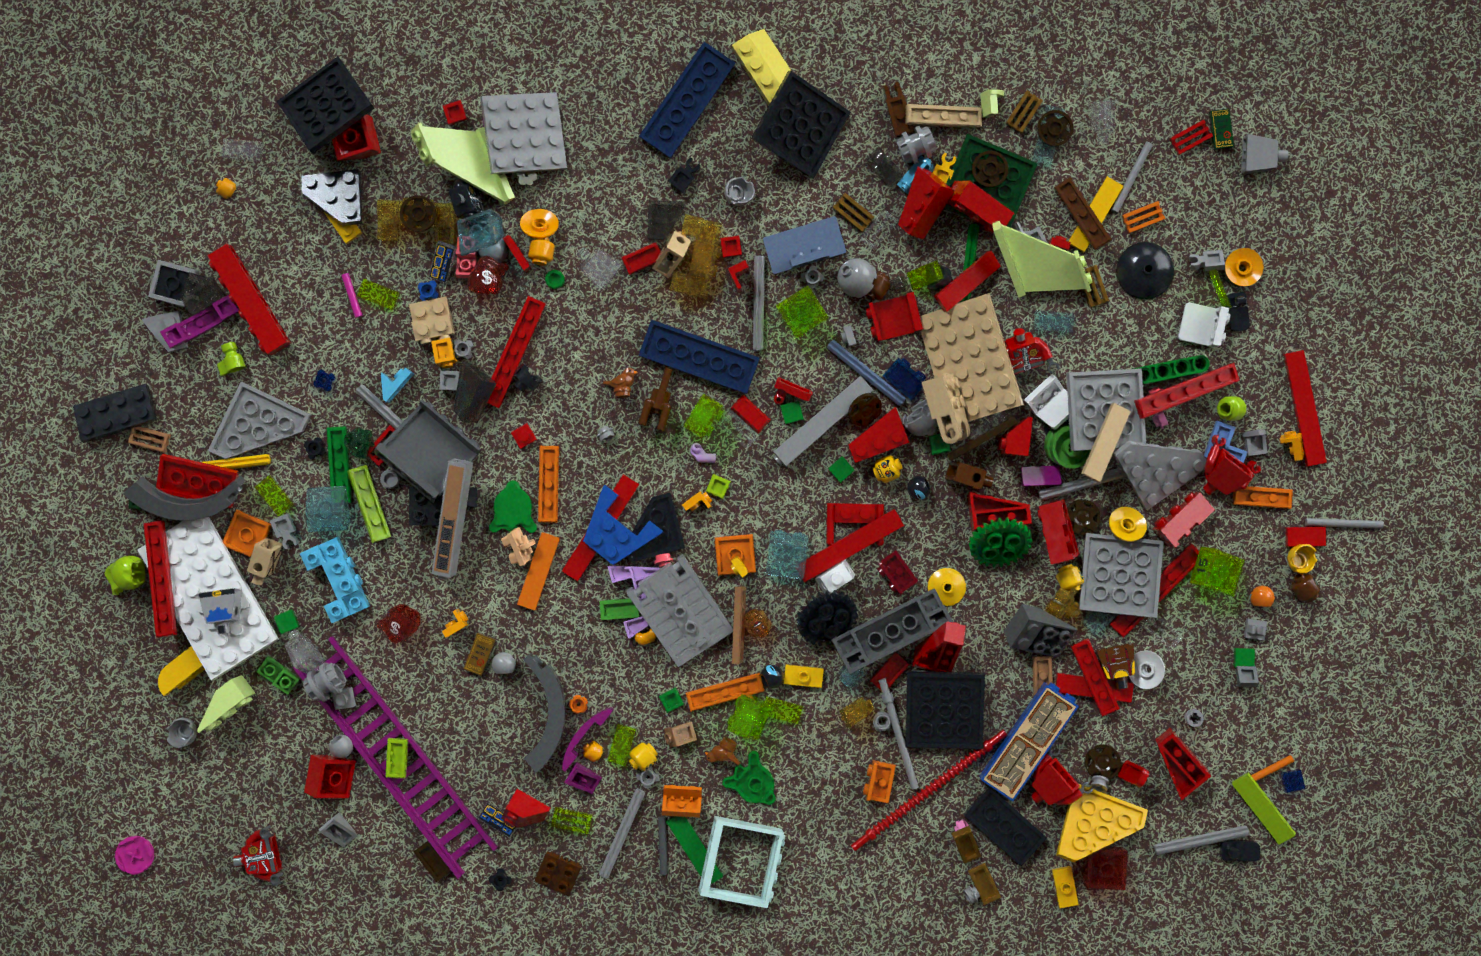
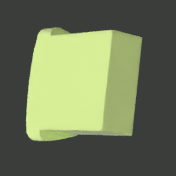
M986 90L980 94L982 118L998 114L997 98L1004 97L1003 90Z

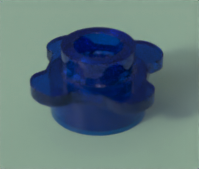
M319 370L313 384L316 388L321 387L325 391H330L332 389V382L336 377L333 373L328 374L324 370Z

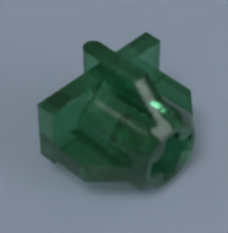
M356 427L346 434L344 445L348 448L351 456L367 459L369 447L375 446L371 442L373 431Z

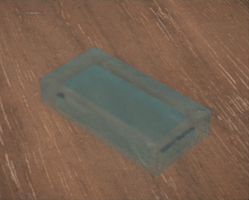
M1035 311L1034 330L1073 333L1074 313Z

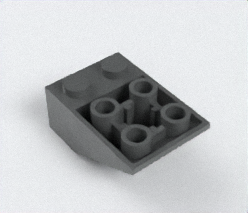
M1022 604L1003 632L1011 648L1058 658L1077 632V628L1038 607Z

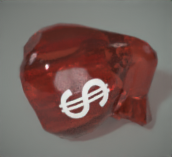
M488 255L481 257L468 277L470 292L498 294L502 288L501 276L505 275V272L508 271V264L499 263Z
M399 604L388 610L386 617L377 623V628L386 633L390 642L399 643L412 636L418 630L421 624V615L417 610L408 605Z

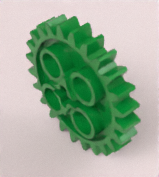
M1008 517L1005 521H1002L1001 518H998L997 522L991 520L989 525L984 522V527H977L978 532H972L973 537L969 538L970 553L974 560H978L979 564L985 563L986 567L992 564L993 568L997 564L1003 567L1004 563L1010 566V561L1017 563V558L1023 559V554L1029 553L1028 549L1032 548L1031 543H1033L1027 525H1023L1022 521L1017 523L1016 519L1010 522Z

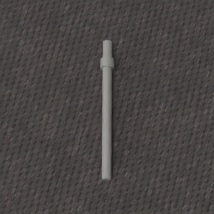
M886 678L878 680L882 690L881 697L888 710L911 789H917L919 786L893 704L894 697L889 690Z

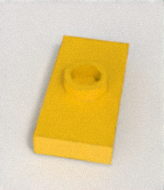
M739 556L731 560V568L736 575L740 574L741 577H744L748 574V569Z
M785 664L784 684L822 688L824 668Z
M1066 866L1052 869L1058 907L1065 908L1079 905L1072 867Z

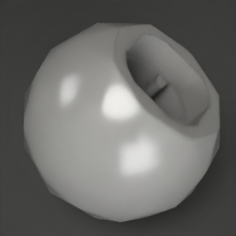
M501 652L492 659L491 666L496 674H507L515 670L516 662L511 654Z
M338 735L329 743V751L335 758H346L353 750L352 741L346 735Z

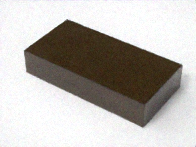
M426 841L414 850V854L436 882L451 872L429 841Z

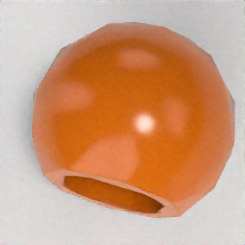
M1264 585L1257 586L1250 594V601L1253 606L1271 607L1275 600L1274 592Z

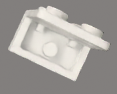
M1190 302L1186 303L1178 334L1179 340L1213 348L1221 346L1226 338V333L1224 332L1225 325H1228L1230 320L1229 308H1212Z
M1053 374L1024 399L1032 413L1052 429H1057L1069 418L1067 391Z

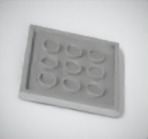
M557 92L492 95L480 98L491 174L567 169Z
M1142 369L1066 373L1071 451L1092 449L1111 403H1116L1131 411L1115 448H1120L1128 441L1136 442L1137 444L1146 443L1145 418H1139L1134 400L1143 397Z
M1086 533L1082 564L1084 583L1080 586L1078 610L1157 618L1164 541L1140 539L1135 542H1126L1116 536Z

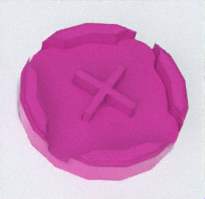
M127 837L119 843L115 851L116 864L123 872L132 875L140 874L153 863L155 855L153 846L144 837Z

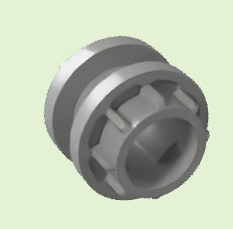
M920 126L915 127L916 133L908 136L907 132L901 133L902 137L896 143L905 163L913 162L915 165L919 163L917 157L924 154L927 158L932 157L931 153L936 151L937 146L929 127L921 129Z
M323 663L319 666V673L315 670L307 673L303 685L312 700L325 702L330 699V692L337 695L343 691L346 678L337 664Z

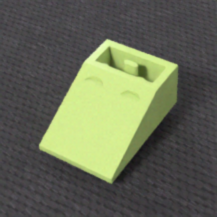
M242 675L230 679L215 691L198 727V733L204 730L206 732L214 730L222 724L221 720L223 721L237 712L236 708L244 707L253 700L251 696L255 692Z

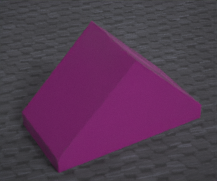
M577 762L565 783L592 794L602 777Z

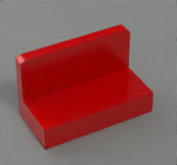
M746 260L728 268V274L738 293L742 292V287L737 277L749 272Z

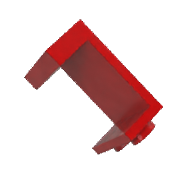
M914 292L876 303L871 302L868 304V308L865 309L867 319H871L873 327H870L872 338H876L877 342L923 330Z

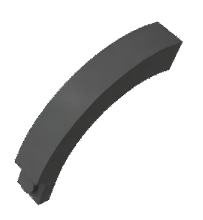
M240 475L216 494L204 498L186 499L169 495L157 489L142 476L123 494L138 507L154 515L173 520H197L215 515L230 506L237 499L235 495L243 489L241 485L246 480Z
M531 653L523 660L540 680L548 702V719L544 734L537 746L524 757L530 767L537 773L551 758L562 738L566 722V699L560 679L551 664L549 663L543 668L541 665L543 662L537 654L533 655Z

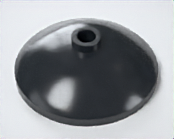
M1140 242L1131 245L1121 254L1116 266V276L1121 288L1130 296L1137 299H1152L1164 293L1170 286L1174 276V265L1170 255L1164 248L1155 243ZM1146 266L1151 268L1150 272L1145 271Z

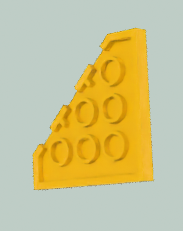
M1084 786V790H1085V791H1088V790L1091 789V788H1089V787ZM1094 789L1089 794L1084 793L1082 794L1083 797L1068 805L1056 856L1076 862L1143 829L1148 810Z

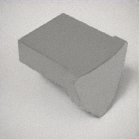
M1252 430L1242 433V437L1245 438L1247 456L1268 454L1266 430Z

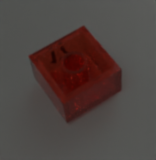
M1107 846L1084 857L1082 883L1085 887L1125 890L1128 851L1124 847Z

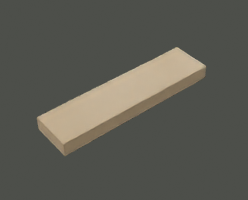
M907 104L906 125L981 128L982 108Z
M1111 403L1081 472L1082 475L1096 482H1101L1131 411L1116 403Z

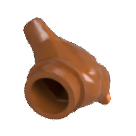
M626 368L611 381H603V384L614 388L615 398L630 397V387L633 385L634 376L638 372L633 368Z
M723 737L719 745L714 746L711 751L705 752L707 760L711 763L732 761L740 765L741 762L733 753L736 750L737 743L730 738Z

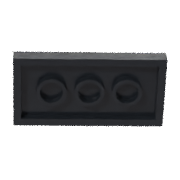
M146 383L73 406L80 440L83 443L157 421L150 389Z
M989 785L963 813L965 817L1021 867L1047 839L1042 832Z

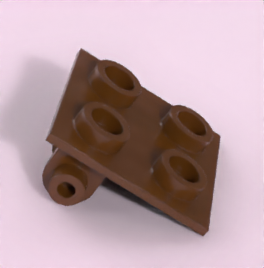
M547 851L534 882L570 896L582 866L579 865V862L576 863L572 860L568 862L569 858L563 860V856L559 858L560 855L553 853V851Z

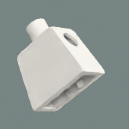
M843 560L816 577L815 580L824 594L826 590L831 594L834 590L851 581L855 573L847 561Z

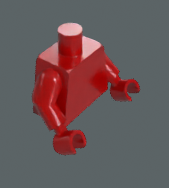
M1214 435L1211 439L1214 446L1209 451L1204 468L1208 482L1203 486V489L1209 495L1213 494L1217 489L1225 495L1246 489L1254 477L1253 474L1259 473L1261 467L1256 465L1254 468L1255 461H1249L1245 465L1224 448L1220 450V446L1226 444V439L1221 438L1220 443H1218L1219 435Z

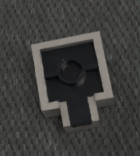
M158 260L148 297L190 308L192 299L203 302L207 283L198 281L200 271Z

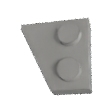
M177 310L142 319L143 323L168 352L189 348L186 342L170 349L160 333L165 328L182 322L180 311Z

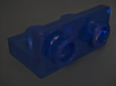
M897 358L882 377L912 401L923 388L921 382L926 381V376L919 370L915 372L911 369V363L905 358Z

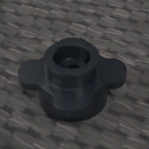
M320 437L304 443V448H306L310 459L326 453Z
M499 868L496 874L489 877V882L492 883L497 891H503L504 887L512 882V878L505 874L503 868Z

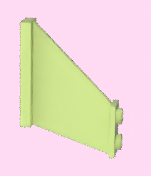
M418 123L411 130L412 140L416 143L420 158L424 161L426 167L432 163L494 197L499 201L500 206L508 204L515 198L506 175L499 176L490 173L484 127L478 128L476 131L425 127L422 126V123Z
M1000 221L992 223L994 234L1018 297L1025 296V292L1078 289H1087V292L1091 291L1090 284L1093 281L1090 272H1085L1084 267H1087L1084 255H1079L1078 250L1074 251L1075 254L1002 225Z

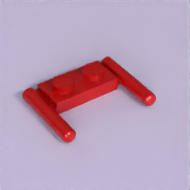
M827 503L826 544L831 545L834 543V522L870 523L884 515V504ZM884 538L876 541L877 546L884 544Z

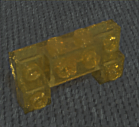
M403 198L402 201L377 199V239L379 241L398 242L399 226L405 227L400 219V208L407 198ZM414 200L410 201L407 205L412 206ZM423 200L425 206H430L427 201ZM433 202L437 211L435 223L431 227L435 228L434 242L436 244L456 245V215L452 203ZM404 214V219L407 222L408 216ZM433 215L428 217L429 221L432 220Z
M684 215L681 234L694 237L695 242L688 274L673 271L669 291L707 299L712 276L715 277L718 266L714 265L715 259L720 257L721 247L718 244L722 223Z

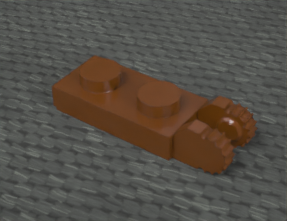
M894 82V90L897 95L894 98H891L889 87L884 85L882 88L886 99L885 103L895 138L901 137L903 132H907V134L914 133L913 125H906L907 103L899 82Z

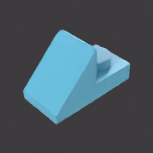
M407 368L404 370L400 369L395 374V380L393 381L385 373L381 372L383 400L390 403L414 373Z

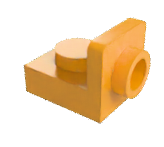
M450 337L431 341L436 365L446 369L458 363Z
M1288 431L1281 435L1280 443L1292 442L1289 444L1290 455H1294V460H1303L1302 434L1296 433V431Z
M699 491L683 503L682 506L686 511L688 509L693 511L701 505L699 501L702 500L709 509L712 507L710 504L712 499L706 492L702 493Z
M458 608L453 611L458 622L456 623L453 620L445 625L446 629L442 631L445 638L468 625L466 622L468 617L463 610L460 612Z

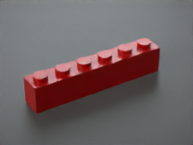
M225 244L207 255L210 259L208 262L214 272L217 271L220 276L218 278L219 282L224 288L227 287L230 292L228 295L233 304L238 305L240 309L238 311L239 315L244 321L247 320L250 327L248 329L250 333L258 338L260 342L258 346L261 351L273 355L290 345V340L233 246Z

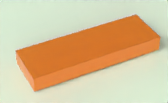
M1247 486L1244 490L1233 492V505L1291 509L1293 490Z

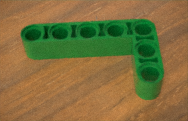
M1198 355L1133 369H1142L1146 373V379L1142 382L1143 384L1204 372L1209 368L1210 361L1206 356ZM1197 359L1202 361L1203 366L1201 369L1195 366ZM1178 363H1181L1184 367L1182 373H1179L1176 369ZM1159 367H1162L1165 370V375L1163 377L1159 376L1157 373Z

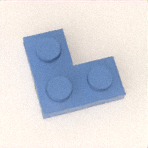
M1215 421L1204 457L1207 458L1211 447L1214 446L1211 442L1212 437L1219 435L1218 443H1220L1221 438L1226 439V444L1220 446L1219 449L1224 448L1244 463L1247 451L1230 446L1236 427Z

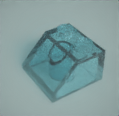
M492 209L457 221L460 253L462 256L493 246L504 236L502 218Z
M346 486L307 488L305 516L308 532L347 530L351 518Z

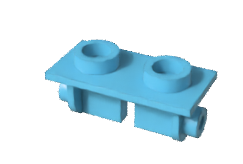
M920 156L918 159L919 163L913 165L896 185L908 194L918 166L931 172L934 171L935 166L931 164L932 161L929 158Z

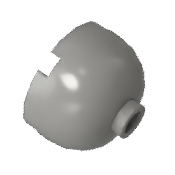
M860 258L850 259L838 271V284L848 296L861 298L872 290L874 286L872 283L874 278L876 279L877 273L876 269L868 261Z
M923 400L913 406L911 409L914 411L909 416L905 414L901 420L905 429L915 436H930L936 432V427L938 426L937 420H932L927 400Z

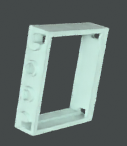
M714 816L698 889L700 896L768 908L769 902L771 903L774 895L772 886L777 882L778 873L776 868L777 865H780L782 859L780 849L781 846L785 845L783 830ZM723 825L774 835L761 897L710 887Z

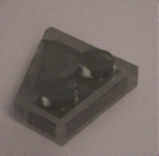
M649 200L647 239L667 240L686 206V201Z

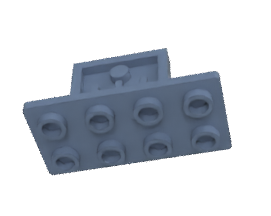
M835 216L763 238L773 274L782 273L846 253Z

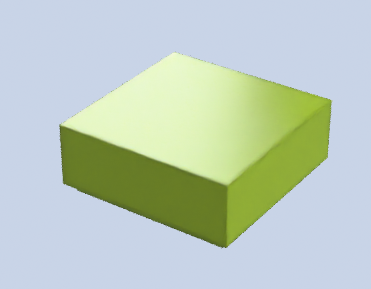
M713 474L706 492L723 499L731 481Z

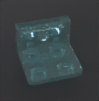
M783 530L770 531L766 574L802 579L805 573L808 535L801 532L791 534Z

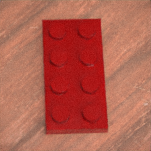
M162 454L159 461L156 488L169 495L182 498H204L216 494L227 487L238 477L239 471ZM233 502L230 506H228L227 508H232L233 505H234V502Z

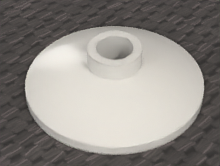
M1148 650L1139 651L1134 654L1135 675L1129 676L1131 681L1142 689H1152L1158 686L1165 675V666L1160 656ZM1148 666L1151 667L1150 673L1147 671Z

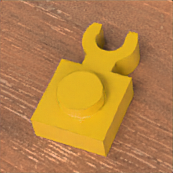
M947 153L942 155V166L936 164L933 171L945 183L949 176L951 180L954 170H951L950 167L956 161L954 156L951 162H947L945 160Z

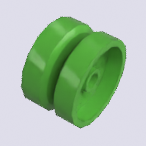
M1061 424L1057 429H1051L1045 437V454L1050 461L1072 469L1081 467L1086 463L1091 450L1071 451L1069 424Z

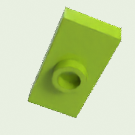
M388 738L386 777L406 778L408 739Z

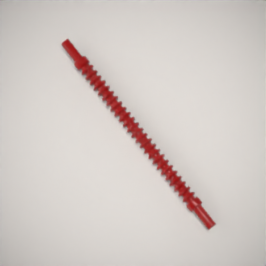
M1002 730L990 740L983 741V749H973V753L969 752V756L965 755V759H960V763L956 762V766L952 765V769H947V773L943 772V776L939 775L937 780L934 779L933 783L930 782L929 786L926 785L925 789H921L920 793L916 792V796L912 795L911 800L908 799L907 803L903 802V806L899 805L898 810L895 809L894 813L890 812L891 815H886V819L882 818L881 823L877 822L878 825H873V829L869 828L866 830L865 835L851 844L854 851L858 850L868 841L876 839L877 834L881 835V831L885 832V828L889 829L890 824L894 825V821L898 822V818L902 819V815H907V811L911 812V808L915 809V805H920V801L924 802V799H928L929 795H933L934 791L937 792L938 788L942 789L943 784L946 785L947 781L951 782V778L955 779L956 774L959 775L960 771L964 772L963 769H968V765L972 766L973 761L977 762V758L981 759V755H986L985 752L992 751L993 746L1008 736L1007 733Z

